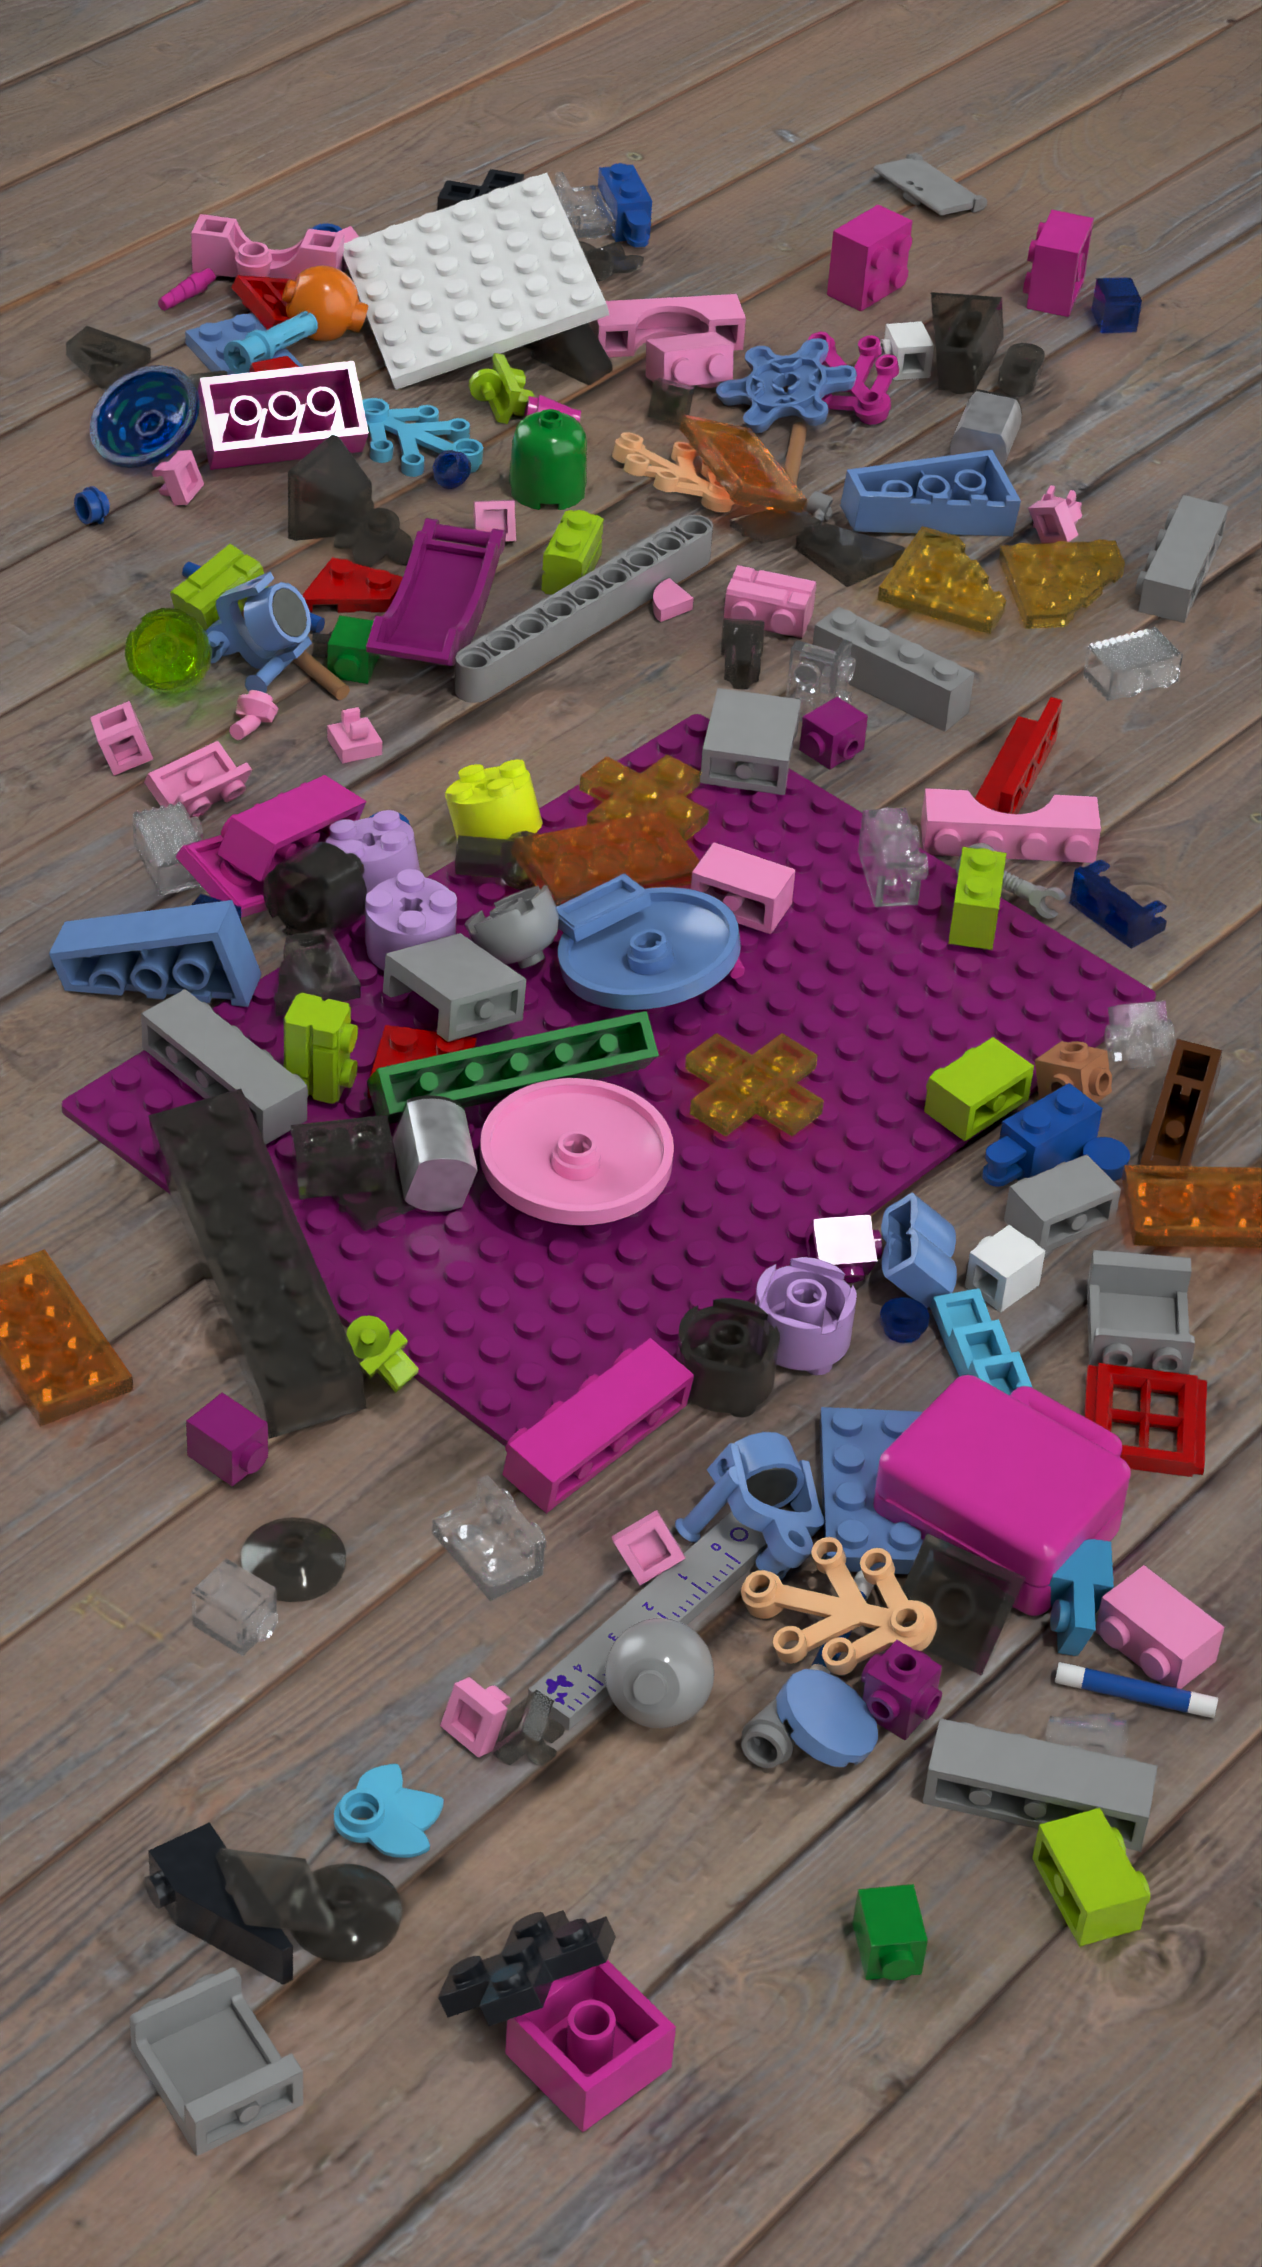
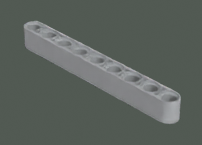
M687 515L678 519L462 648L455 657L454 691L456 696L463 701L471 703L489 699L651 600L655 588L662 581L670 578L677 584L705 567L711 558L712 521L701 515Z

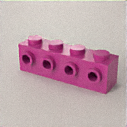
M323 775L308 783L304 782L299 787L288 792L280 793L261 804L258 803L239 814L230 816L221 830L223 840L217 855L230 862L236 871L250 875L261 882L325 851V843L330 836V826L339 820H359L367 801L328 776Z
M651 1338L635 1350L632 1348L626 1349L618 1356L611 1368L600 1376L597 1374L590 1376L584 1381L575 1395L565 1402H555L545 1412L539 1422L529 1429L525 1427L519 1429L509 1439L505 1447L507 1454L502 1475L547 1514L687 1406L694 1374Z

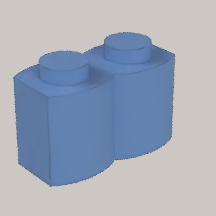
M912 1192L887 1207L884 1212L881 1232L886 1245L881 1264L884 1276L926 1309L930 1307L934 1296L950 1294L955 1288L957 1268L951 1257L955 1251L956 1232L950 1222Z

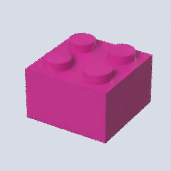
M878 204L834 230L827 295L859 311H863L905 285L908 278L907 265L909 250L912 245L911 230L913 220Z
M1051 209L1046 223H1039L1036 240L1032 239L1027 261L1033 262L1031 272H1027L1023 286V293L1028 294L1027 309L1065 317L1070 316L1085 280L1094 218Z
M607 1960L606 1963L553 1981L543 2008L507 2020L505 2054L584 2132L672 2067L676 2026Z

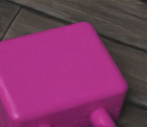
M963 1375L956 1378L882 1453L879 1459L873 1506L879 1515L891 1522H906L920 1530L921 1539L931 1544V1556L934 1561L1019 1611L1030 1616H1038L1047 1612L1051 1607V1587L1048 1585L1053 1574L1058 1571L1085 1540L1111 1541L1119 1532L1131 1470L1127 1462L1120 1458L1122 1452L1120 1438L1109 1430L1032 1387L1020 1386L1008 1395L976 1376Z

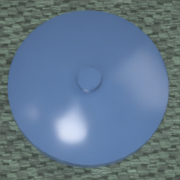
M675 887L647 888L646 890L650 894L651 906L578 942H574L566 934H562L558 945V960L562 978L569 989L577 996L593 1004L613 1009H653L686 1001L715 986L728 975L736 964L741 950L737 919L727 905L706 893Z

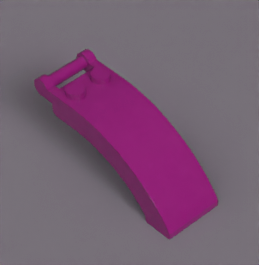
M426 518L422 531H418L404 576L390 607L383 616H375L366 645V652L446 666L455 665L457 652L471 643L480 623L500 554L504 550L506 531L493 528L491 532L449 526L439 524L437 519Z

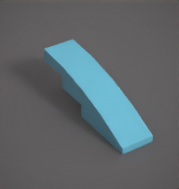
M980 1288L933 1297L930 1309L959 1377L963 1375L976 1376L1008 1395L1020 1386L1032 1387L1019 1351L1011 1352L999 1319L991 1320Z

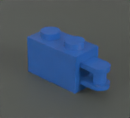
M617 163L611 167H600L597 207L615 242L627 241L633 247L647 246L650 239L652 199L634 165Z
M1068 1083L1003 1120L999 1140L989 1145L986 1149L985 1159L988 1164L983 1168V1180L991 1186L1001 1187L1015 1179L1019 1181L1024 1178H1030L1052 1169L1062 1162H1069L1081 1157L1085 1144L1098 1136L1103 1108L1071 1083Z

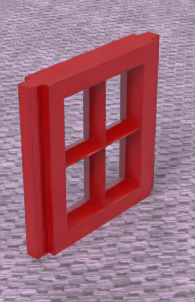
M1098 1363V1366H1087L1084 1417L1110 1432L1112 1422L1139 1426V1447L1122 1445L1120 1458L1127 1462L1130 1469L1192 1477L1193 1474L1203 1475L1205 1469L1207 1380L1198 1379L1197 1375ZM1113 1389L1141 1391L1140 1412L1113 1408ZM1151 1393L1178 1396V1417L1150 1413ZM1149 1428L1176 1430L1177 1451L1149 1448Z

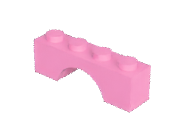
M200 214L191 232L192 272L200 273L206 268H210L214 272L215 277H236L239 275L235 255L239 252L240 245L252 241L243 233L236 219ZM308 229L303 239L295 246L284 250L268 249V252L272 255L268 277L287 278L295 281L300 272L319 265L331 266L344 272V233Z
M737 294L606 301L609 316L590 322L589 334L597 358L634 356L636 350L649 339L714 331L734 344L733 351L743 350L746 317Z
M925 788L921 816L922 847L924 851L931 855L960 856L962 854V847H970L976 843H985L996 852L1007 853L1006 859L1095 863L1101 833L1097 797L1054 795L1051 801L1038 811L1027 814H1006L983 806L974 799L968 790Z

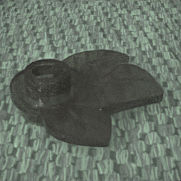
M579 241L596 281H604L615 273L634 272L641 268L644 263V256H625L620 242L595 248L586 242Z
M374 508L367 511L361 517V520L341 527L335 536L334 547L352 549L356 564L366 567H372L385 556L398 564L406 566L413 548V542L410 535L400 529V520L393 511L386 508Z

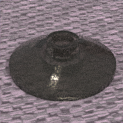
M282 1518L262 1525L247 1538L241 1551V1570L248 1584L268 1598L283 1602L308 1601L326 1594L341 1580L346 1568V1550L340 1537L328 1526L307 1518Z
M334 1864L315 1870L297 1884L288 1902L287 1919L294 1939L310 1954L332 1962H355L376 1955L392 1942L401 1925L402 1905L399 1894L393 1884L379 1872L357 1864ZM347 1900V1901H351V1902H350V1903H347V1904H343V1903H339L338 1901Z

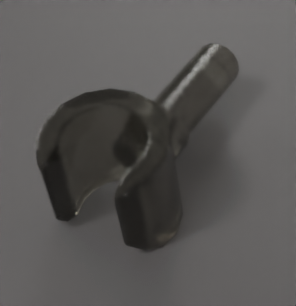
M333 630L328 634L313 633L312 657L328 659V642Z

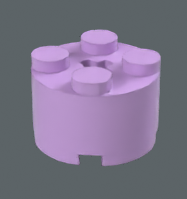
M385 810L378 812L372 818L356 821L344 819L336 821L330 826V836L326 840L325 847L334 895L341 903L347 905L346 898L358 900L359 908H365L366 894L383 881L397 877L398 873L402 870L416 869L420 871L413 829L408 823L400 820L398 812Z
M416 869L402 870L398 873L397 877L383 881L366 894L365 944L367 955L371 962L380 969L385 970L386 953L455 935L457 915L456 894L443 884L425 878L423 873Z
M808 1257L793 1258L790 1260L789 1266L776 1269V1264L767 1268L759 1278L756 1290L752 1336L756 1345L755 1352L757 1356L765 1362H774L782 1367L793 1370L807 1371L812 1375H824L830 1372L832 1365L846 1354L851 1342L857 1296L854 1286L850 1287L844 1280L845 1273L829 1262Z

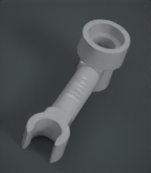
M976 843L968 847L975 849L985 848L995 851L985 843ZM961 855L956 862L957 874H959ZM1004 871L1002 889L1009 890L1010 893L1013 892L1014 895L1016 894L1018 897L1029 901V904L1036 907L1037 912L1044 918H1054L1058 915V912L1046 906L1045 898L1046 896H1052L1057 900L1064 899L1066 895L1061 889L1036 886L1022 878L1019 879L1018 876L1015 877L1014 874L1012 875Z

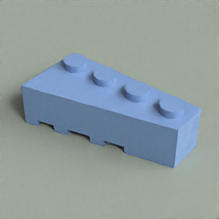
M991 449L848 469L840 506L854 532L1013 536L1021 500Z
M232 900L66 921L49 952L64 990L122 996L124 991L127 990L144 993L147 998L164 999L166 994L175 995L186 989L201 1002L210 1003L212 998L229 999L233 1006L248 1007L262 975Z

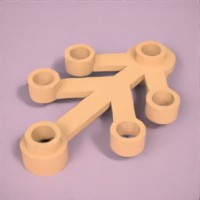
M624 432L621 433L620 438L615 440L612 457L625 464L624 471L634 476L655 478L653 486L661 491L701 496V504L705 508L716 512H729L732 505L738 501L739 494L733 489V485L723 480L726 463L713 457L704 458L700 473L707 477V481L696 475L693 465L696 447L689 443H674L671 458L676 461V464L645 449L643 438L637 434Z
M825 1537L818 1540L812 1547L811 1555L816 1568L827 1575L838 1597L783 1585L776 1574L765 1570H758L748 1575L741 1588V1596L746 1608L756 1618L767 1619L774 1617L784 1608L825 1617V1619L803 1630L795 1626L781 1628L774 1635L773 1645L780 1660L792 1664L801 1661L809 1651L825 1644L822 1656L827 1669L835 1675L850 1673L858 1663L888 1649L896 1640L901 1641L914 1650L922 1651L932 1642L937 1629V1621L932 1609L921 1601L907 1599L894 1576L895 1566L891 1555L882 1548H873L865 1552L861 1557L860 1567L867 1582L878 1586L888 1608L867 1604L845 1565L846 1555L842 1544L833 1537ZM828 1552H836V1555L831 1559H821ZM876 1563H885V1566L880 1570H870ZM768 1587L764 1592L755 1593L761 1588ZM914 1620L916 1621L913 1625L909 1627L902 1626L906 1622ZM860 1626L876 1629L852 1643L846 1638L839 1637ZM789 1641H799L794 1648H783ZM837 1653H848V1655L840 1661L832 1660L834 1655H836Z

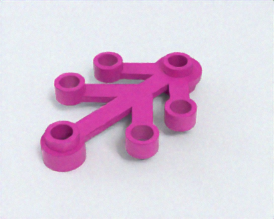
M816 332L808 338V340L815 338L823 339L828 343L829 351L822 365L827 367L847 365L837 354L835 341L828 333ZM870 335L861 338L858 342L860 356L854 367L857 377L853 388L847 391H840L850 392L853 396H832V393L825 395L822 400L827 403L829 409L854 411L861 422L874 425L883 422L889 415L891 399L886 393L892 379L899 374V365L897 358L893 355L879 357L882 354L880 339ZM875 359H877L875 362L877 378L869 390L864 383Z

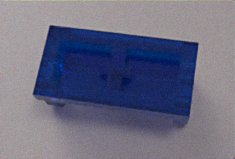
M1097 860L1084 868L1082 866L1076 868L1069 903L1132 949L1166 929L1167 920L1161 916L1157 918L1154 916L1164 911L1167 905L1156 900L1142 907L1131 899L1129 894L1113 886L1109 878L1098 875L1109 869L1110 864L1104 860Z

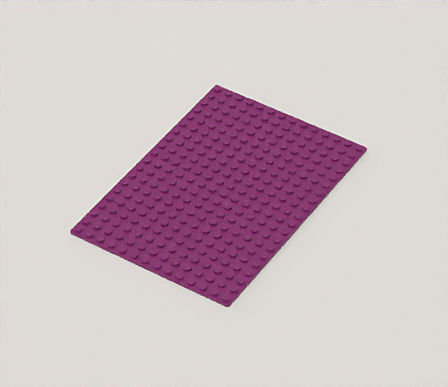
M693 714L539 808L543 823L539 831L533 836L526 839L525 833L522 832L512 837L514 843L512 846L493 851H469L426 877L443 884L456 894V934L461 933L472 941L465 926L469 918L481 910L486 918L490 916L489 912L496 908L495 902L535 886H539L540 890L544 886H548L556 907L622 874L629 876L644 889L658 887L691 889L692 872L713 843L796 869L792 904L771 934L738 923L741 940L739 959L745 968L744 975L740 978L734 979L728 973L719 983L704 993L686 1001L660 1008L623 1010L603 1007L577 996L564 982L558 960V945L563 932L558 929L553 942L542 950L545 955L544 959L526 968H520L518 962L506 964L526 979L523 1020L470 1035V1037H477L476 1047L647 1011L659 1056L645 1069L594 1079L623 1087L644 1098L659 1111L671 1130L674 1152L670 1179L661 1194L644 1209L613 1222L595 1225H567L535 1218L504 1201L487 1182L480 1163V1140L483 1125L493 1108L502 1100L462 1108L465 1110L478 1169L463 1206L455 1210L435 1212L416 1208L405 1201L393 1144V1138L400 1122L378 1126L372 1100L368 1098L367 1080L371 1075L385 1025L437 1032L439 1009L414 991L394 997H389L383 992L384 970L371 962L366 951L365 915L259 979L248 1007L233 1006L231 1000L227 999L212 1008L217 1015L231 1026L238 1027L245 1037L260 1049L268 1051L274 1060L284 1067V1017L296 995L306 993L322 997V1001L332 999L349 1003V1007H351V1024L358 1026L357 1041L352 1053H350V1059L357 1061L358 1068L353 1086L351 1088L345 1087L338 1102L336 1101L334 1104L318 1101L314 1100L312 1095H309L307 1097V1121L263 1146L157 1059L143 1050L65 1098L61 1105L62 1113L345 1327L348 1328L354 1320L361 1316L370 1315L378 1317L385 1322L389 1329L390 1337L398 1329L408 1340L407 1346L402 1351L419 1368L418 1373L413 1378L506 1447L509 1439L519 1429L524 1427L527 1429L531 1428L543 1418L545 1412L555 1402L567 1401L578 1392L586 1379L594 1374L600 1376L611 1368L618 1356L626 1349L632 1348L635 1350L651 1338L675 1359L679 1358L755 1301L759 1278L767 1268L776 1264V1269L789 1266L790 1260L793 1258L808 1257L805 1232L813 1219L873 1214L986 1130L988 1127L964 1141L924 1112L927 1095L926 1084L934 1071L939 1068H945L962 1057L968 1049L976 1048L994 1037L1034 1065L1030 1097L1038 1091L1035 1059L1061 1041L1068 1043L1079 1041L1086 1043L1088 1047L1096 1048L1155 1003L1156 993L1003 898H1000L993 950L948 944L958 874L954 868L790 768L788 769L785 795L700 783L702 751L710 719L701 714Z

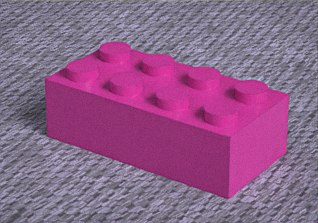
M354 361L200 378L196 401L210 470L363 452L369 432Z

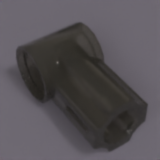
M723 618L721 655H724V680L730 682L733 689H748L753 683L759 682L761 671L760 657L763 654L764 620Z
M528 831L514 833L508 839L458 835L455 873L502 878L507 885L519 890L535 887L540 882L545 855L544 841L540 836Z

